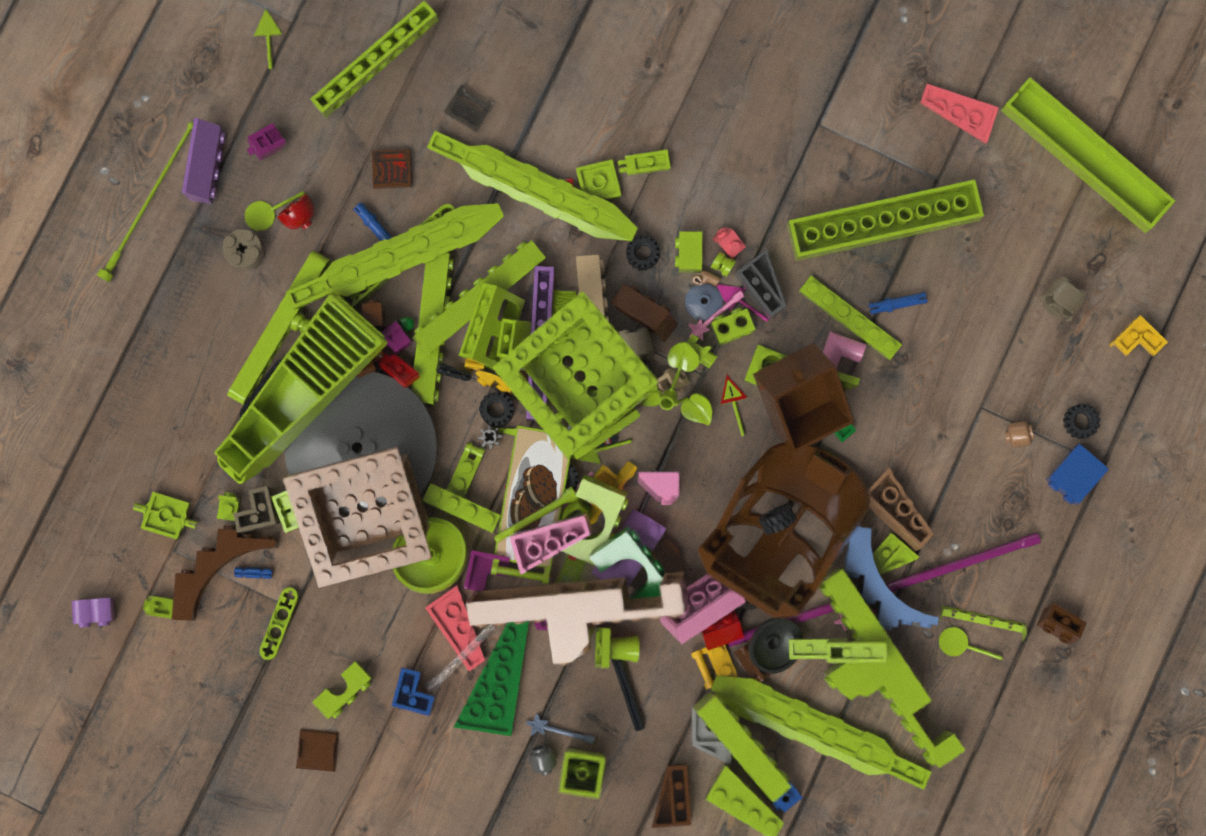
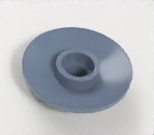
M706 283L693 286L685 298L686 310L696 320L706 321L723 306V298L720 291L713 285ZM706 298L708 303L702 304L701 299Z

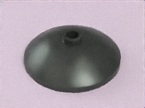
M777 617L763 622L754 631L749 641L748 652L753 665L760 671L769 674L780 673L790 668L797 659H789V639L803 638L801 630L794 622L787 618Z

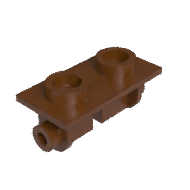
M749 643L736 650L734 654L750 679L762 682L771 674L762 672L753 665L748 652Z

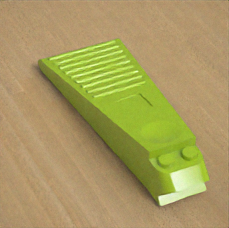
M331 293L228 437L214 451L219 466L239 484H243L259 474L264 467L268 468L387 345L388 341L384 339L385 336L339 295L336 296L334 293Z

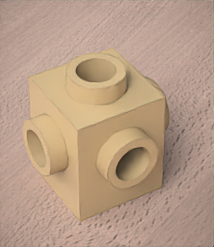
M671 367L662 372L663 376L657 379L659 382L657 385L662 394L665 390L671 388L678 368L674 370ZM681 370L674 388L677 395L685 391L684 387L690 384L683 370Z

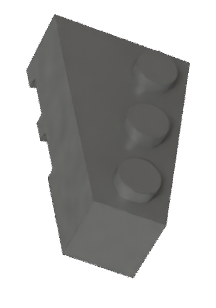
M766 249L739 269L735 277L770 321L785 310L786 303Z

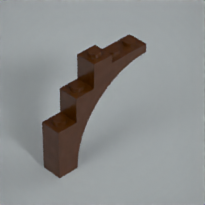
M224 525V529H218L216 552H214L215 548L203 547V551H197L195 574H193V570L183 569L181 573H175L172 620L195 621L202 594L210 580L222 567L248 552L278 548V540H273V536L262 535V539H254V535L242 534V538H240L241 533H237V530H235L236 526Z

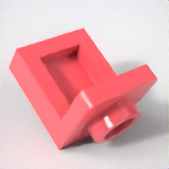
M728 227L720 229L713 238L714 242L720 245L729 258H734L746 247L734 230Z

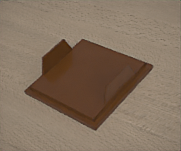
M300 729L296 768L335 772L339 732Z

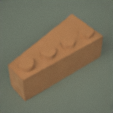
M888 468L868 488L870 497L869 509L916 552L934 534L921 514L913 506L911 499L903 491L899 481L897 482L893 476L891 469Z

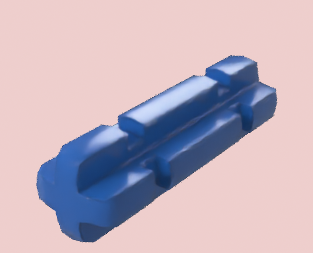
M235 567L234 576L237 578L245 576V578L261 579L263 577V579H271L273 570L270 568L262 570V568L246 567L244 569V567Z

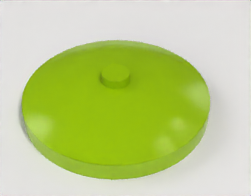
M428 518L430 528L427 541L432 558L392 568L398 580L414 592L422 594L440 592L455 583L466 566L468 550L463 535L452 523L441 518ZM404 535L398 536L395 539L392 549L407 545Z

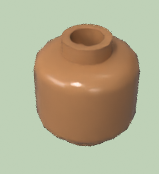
M1027 421L1011 423L1008 426V431H1005L1007 443L1011 442L1015 448L1030 445L1032 440L1035 439L1032 424H1028Z

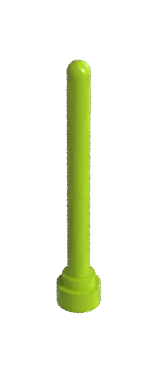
M568 488L561 498L500 532L494 537V540L500 542L566 503L572 502L573 504L579 499L575 496L576 493L573 488Z

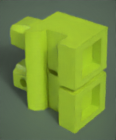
M692 334L687 343H690L697 351L700 359L699 364L701 363L709 369L717 356L709 351L710 346L702 348L696 344L699 338Z

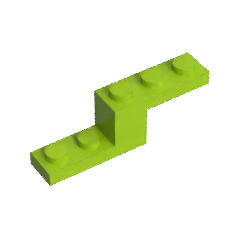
M848 638L789 639V659H827V663L887 662V641L848 642Z

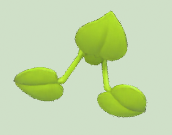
M677 343L670 349L667 357L669 365L678 368L671 388L665 390L662 394V391L658 390V385L654 386L646 393L647 397L639 405L653 407L659 404L662 409L671 410L674 405L678 406L679 403H682L681 413L685 418L709 426L713 411L710 401L704 395L694 393L690 399L684 397L677 400L678 395L674 388L681 370L691 372L698 367L700 361L697 351L690 343Z

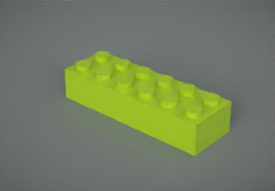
M709 692L692 708L762 792L774 803L791 788L788 783L790 781L789 777L780 768H775L778 764L767 753L764 755L763 751L765 749L758 741L750 738L752 733L742 723L738 724L740 719L733 711L725 708L727 703L717 693L713 695Z

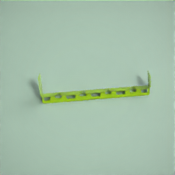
M942 606L940 612V621L942 616L1016 631L1022 633L1023 641L1027 633L1026 624L1024 626V623L947 606Z

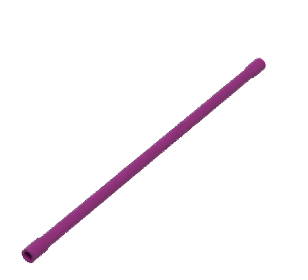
M1036 532L1021 537L1018 540L885 585L893 592L1022 548L1025 549L1040 544V537ZM827 603L803 611L798 616L785 618L798 624L834 612V610ZM757 627L743 631L744 638L728 643L729 647L750 640Z

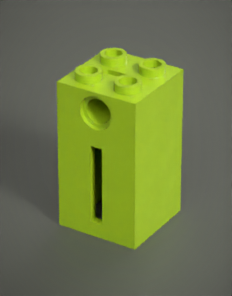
M567 748L559 792L599 798L605 753Z

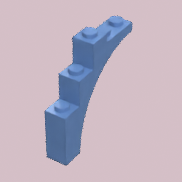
M858 527L847 543L844 572L848 573V577L860 578V575H862L860 595L865 603L876 604V601H879L876 619L882 628L892 630V627H898L899 620H901V624L912 625L913 622H918L920 627L932 628V625H938L939 617L923 614L910 608L887 588L873 560L871 528Z

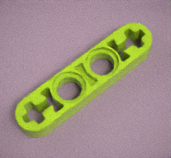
M285 588L280 594L259 651L261 657L265 660L274 659L278 655L299 600V593L294 588ZM290 591L295 596L294 600L290 599L288 605H292L291 609L287 606H281L282 602L286 604L287 597H285V594L290 593ZM281 609H285L288 612V617L285 620L278 618V612ZM274 627H278L281 630L280 637L276 639L271 636V630ZM269 639L271 641L278 642L277 645H272L271 650L274 651V653L266 656L267 652H265L264 649L269 648L271 642H267V640Z

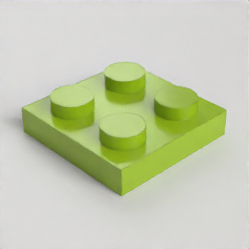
M613 159L576 168L581 191L592 196L596 195L604 200L621 197Z

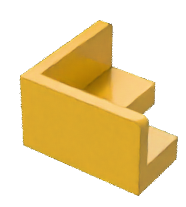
M1139 315L1108 345L1110 347L1115 345L1127 356L1140 344L1152 356H1155L1168 341Z

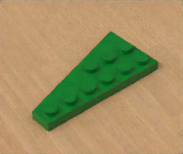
M529 620L521 624L507 622L453 728L512 736Z

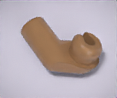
M708 271L696 273L692 277V282L695 285L711 283L717 287L721 281V278Z

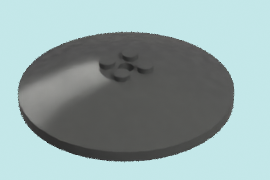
M371 372L360 378L356 376L284 451L289 475L398 446L401 456L406 454L409 456L416 482L422 495L429 485L435 470L438 443L432 417L421 399L409 387L404 388L390 376ZM356 442L361 443L363 446L362 451L358 454L353 450V445ZM384 497L376 499L379 505L387 504V500ZM362 501L358 503V507L361 510H367L368 504ZM342 506L339 508L340 513L343 515L350 513L348 507Z

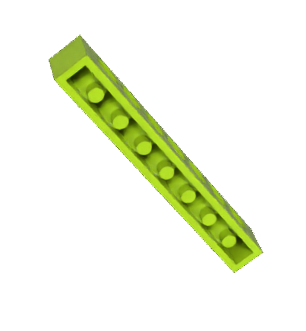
M425 1L420 3L310 99L313 105L325 118L331 115L438 22V17L434 10Z

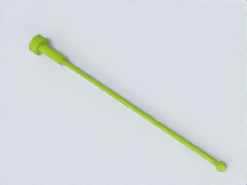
M193 122L188 123L185 134L118 250L114 251L105 269H99L97 276L109 283L113 278L111 272L122 255L120 253L192 130Z

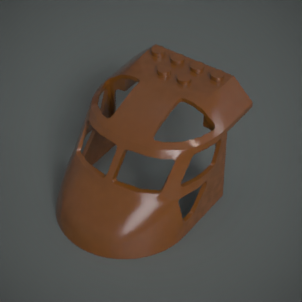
M779 443L770 447L743 476L717 527L698 548L707 574L773 618L798 616L816 593L827 573L868 512L870 506L868 490L863 480L852 467L836 455L822 448L810 445L793 454L785 443ZM758 471L757 481L748 486V484ZM767 491L782 495L800 505V509L795 515L797 520L793 524L785 527L784 530H779L777 533L767 535L764 532L746 557H742L730 546L734 535L729 533L727 528L731 526L749 525L763 530L759 522L760 517L763 515L752 513L751 509ZM750 495L737 514L732 515L738 501ZM806 511H810L823 521L833 533L823 557H820L807 541L794 532V528ZM797 554H801L812 568L814 581L806 583L800 579L795 587L787 586L779 578Z

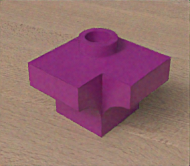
M397 322L388 325L381 332L385 336L384 339L388 341L385 347L392 348L397 355L412 344Z

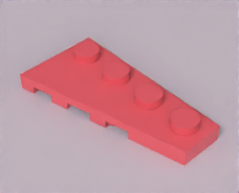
M926 84L920 102L985 144L988 142L999 107L930 84Z
M457 585L425 608L470 672L484 662L485 657L473 625L470 626L468 612Z

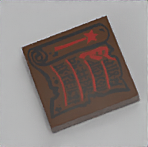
M410 149L372 151L373 189L411 188Z

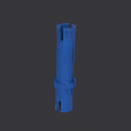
M363 202L355 206L354 212L359 215L364 221L363 224L366 227L368 226L380 241L392 238L376 219L377 216L372 214Z
M925 292L893 299L885 298L883 301L869 303V308L877 307L869 311L871 315L885 311L890 313L895 309L927 304V298L919 299L927 296Z

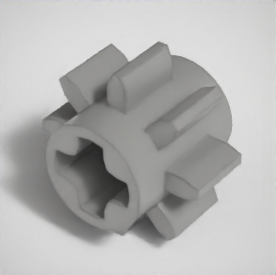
M488 425V430L484 431L481 429L483 435L478 437V439L484 441L482 447L489 445L490 450H492L493 445L500 446L497 441L502 436L496 434L499 430L498 428L493 431L490 425ZM494 433V441L492 442L489 440L488 442H486V435H492Z

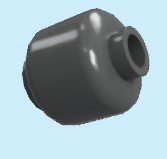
M545 744L535 746L529 754L533 771L541 773V775L550 774L557 764L553 749Z

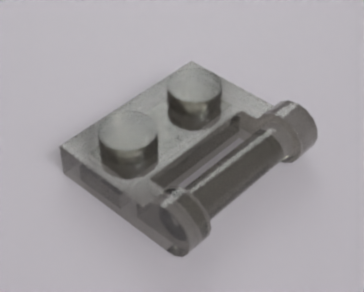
M461 85L446 107L444 114L477 133L494 104L490 101L486 102L468 91L467 87ZM464 96L482 107L483 110L481 112L460 100L461 97Z

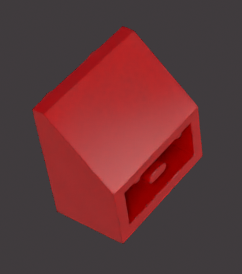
M735 610L701 631L708 651L744 638Z

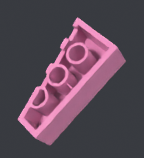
M585 513L511 535L510 540L520 574L589 536L593 531L588 514Z

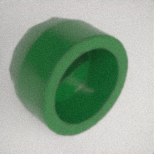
M406 316L398 319L404 333L413 329L414 320L411 317Z

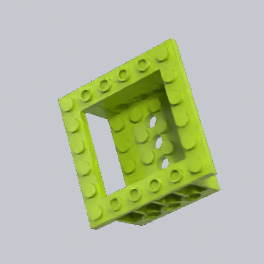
M584 291L579 293L492 367L567 459L583 446H589L643 401L647 397L646 393L659 383ZM566 356L573 358V364L570 367H566L563 364V359ZM520 370L528 373L572 427L570 431L566 429L519 372ZM578 371H583L586 374V378L582 382H578L575 378ZM594 385L598 388V394L591 397L588 395V388Z

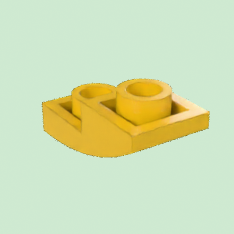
M477 371L475 373L478 377L477 381L483 387L488 385L491 388L497 383L496 387L502 393H512L499 376L484 371Z

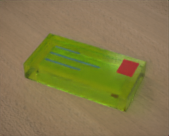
M567 554L555 584L577 582L585 561Z

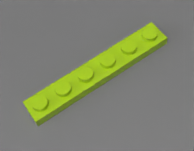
M810 276L799 290L806 298L889 361L902 346L901 343L814 277Z

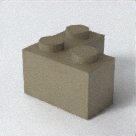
M268 486L248 490L252 509L233 513L237 533L242 534L279 525L276 509L271 498L273 496L272 489Z

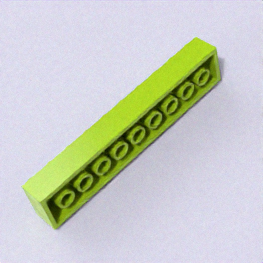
M970 180L789 220L787 227L795 261L977 222L984 217L976 181Z

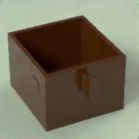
M814 343L753 373L772 427L793 454L854 423L836 367Z

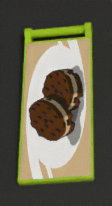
M517 426L498 534L561 498L564 494L570 458L567 459L544 430ZM562 506L518 532L559 521ZM510 536L500 542H496L494 555L510 558L509 562L517 563ZM553 556L536 566L545 568L544 574L532 571L520 574L519 569L498 566L499 560L493 559L491 574L497 575L498 573L543 581L542 583L548 584Z

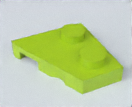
M892 533L872 553L880 575L919 558L917 554Z

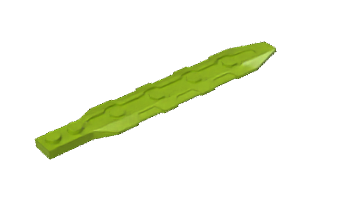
M434 131L427 146L428 149L461 164L472 180L487 187L491 186L510 195V198L521 203L525 202L544 211V214L555 219L559 218L578 227V230L595 238L632 242L638 230L613 203L596 195L592 196L581 191L562 179L558 180L530 164H524L506 156L504 152L489 145L467 146Z
M499 203L461 206L445 213L444 216L424 225L419 224L403 234L389 240L384 239L373 244L368 249L333 261L321 277L286 291L294 310L324 298L331 293H334L336 296L349 297L365 290L366 287L386 278L391 279L407 269L435 260L436 257L479 241L504 218Z
M716 676L711 690L715 694L720 695L727 703V706L738 716L771 728L788 739L797 740L825 756L834 757L864 774H890L922 790L927 785L932 773L931 771L896 756L884 739L872 733L863 732L852 727L835 716H829L809 707L808 704L772 690V687L754 679Z

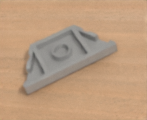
M692 705L691 745L727 764H731V753L692 708L694 705Z

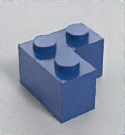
M404 667L401 668L391 706L427 716L432 714L436 696L418 691L423 672Z

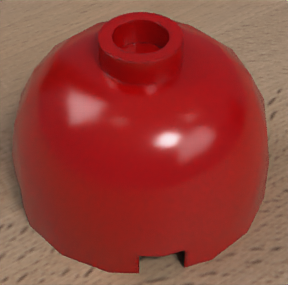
M307 194L299 197V201L292 202L278 214L277 219L286 228L297 230L302 227L304 230L312 224L311 219L314 217L315 207Z

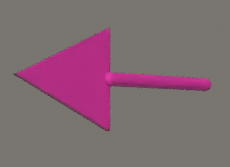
M720 284L717 286L725 303H728L739 290L742 293L746 291L745 288ZM743 300L738 301L740 304H742L747 309L755 313L757 316H759L766 322L768 321V318L755 310L753 307L745 303ZM735 302L729 307L730 312L737 302Z

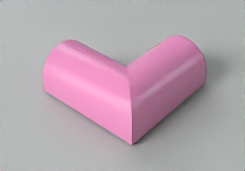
M830 331L823 353L835 365L837 370L841 356L859 363L864 354L866 344Z

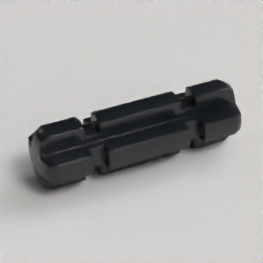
M444 363L437 364L436 372L438 374H445V376L463 381L471 380V371H464L461 368L448 366Z

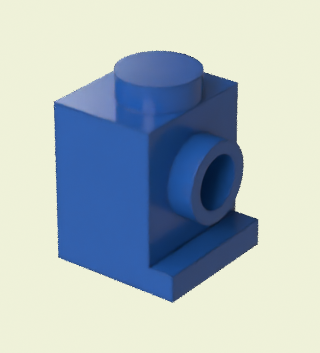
M790 781L788 783L791 788L774 803L771 802L778 811L782 809L783 812H786L803 798ZM784 795L789 796L788 802H783L782 797Z

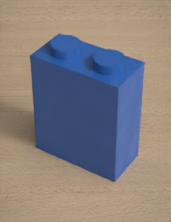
M1079 443L1071 449L1045 480L1049 482L1048 486L1055 492L1059 491L1064 495L1062 498L1067 503L1076 505L1085 498L1109 469Z

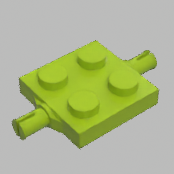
M152 492L150 501L146 506L135 502L134 506L137 507H133V510L143 513L141 529L179 540L181 531L185 526L196 529L197 526L195 525H198V521L187 519L191 503L156 492Z

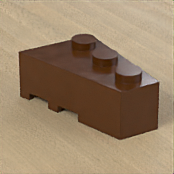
M624 284L611 301L615 309L632 321L648 328L649 332L652 331L657 334L664 343L678 325L669 313L671 310L663 304L657 305L652 297L649 295L644 297L640 294V290L632 285L628 287Z
M687 764L666 766L652 828L691 825Z

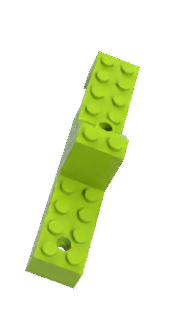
M837 568L829 573L822 581L819 589L824 596L831 599L832 602L829 604L836 613L841 614L843 618L840 620L846 629L852 630L854 634L851 636L855 642L887 641L888 661L877 663H836L824 671L826 675L824 680L830 688L838 690L850 700L859 695L868 697L879 690L884 698L890 700L891 704H889V707L894 714L902 718L900 723L904 729L913 734L911 739L914 744L923 749L924 753L922 755L928 764L930 763L932 766L935 765L941 768L966 750L955 734L948 730L933 740H929L913 714L932 700L844 570Z

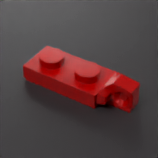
M383 352L384 357L377 360L381 370L395 379L404 388H407L420 378L419 373L395 354L388 356Z

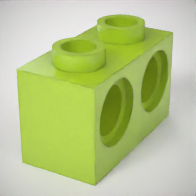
M742 308L731 311L732 314L729 316L720 315L713 319L714 322L711 323V327L719 346L755 332L756 329L748 309L742 310ZM744 318L746 325L743 327L738 326L736 320ZM726 325L729 331L723 334L718 330V327Z
M287 491L272 496L271 498L284 532L287 533L298 529L299 526Z

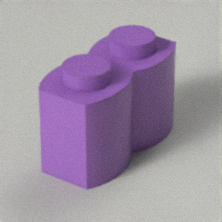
M114 597L72 601L73 624H79V628L91 627V623L98 622V626L110 625V621H115Z

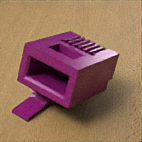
M271 123L248 136L247 142L250 147L246 150L250 156L255 153L258 159L262 161L282 150L286 142L275 125Z

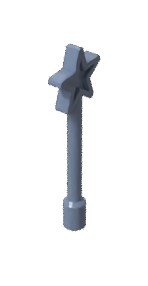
M538 714L535 715L534 721L526 722V724L532 727L531 735L537 731L544 735V730L578 738L587 743H594L595 736L582 735L545 725L548 723V720L541 721Z

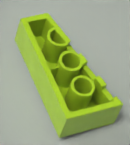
M725 764L723 765L705 799L765 836H777L784 823Z

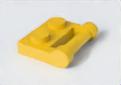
M725 645L709 651L705 647L691 653L705 681V689L711 688L714 682L702 657L706 653L717 676H738Z

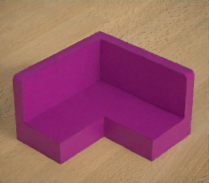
M472 550L464 589L473 591L485 590L488 574H491L493 559L499 560L498 566L509 567L510 558ZM497 573V576L507 577V575Z

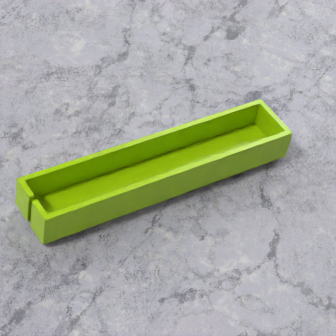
M1031 77L1028 78L1002 108L1001 111L1144 233L1151 230L1176 201Z

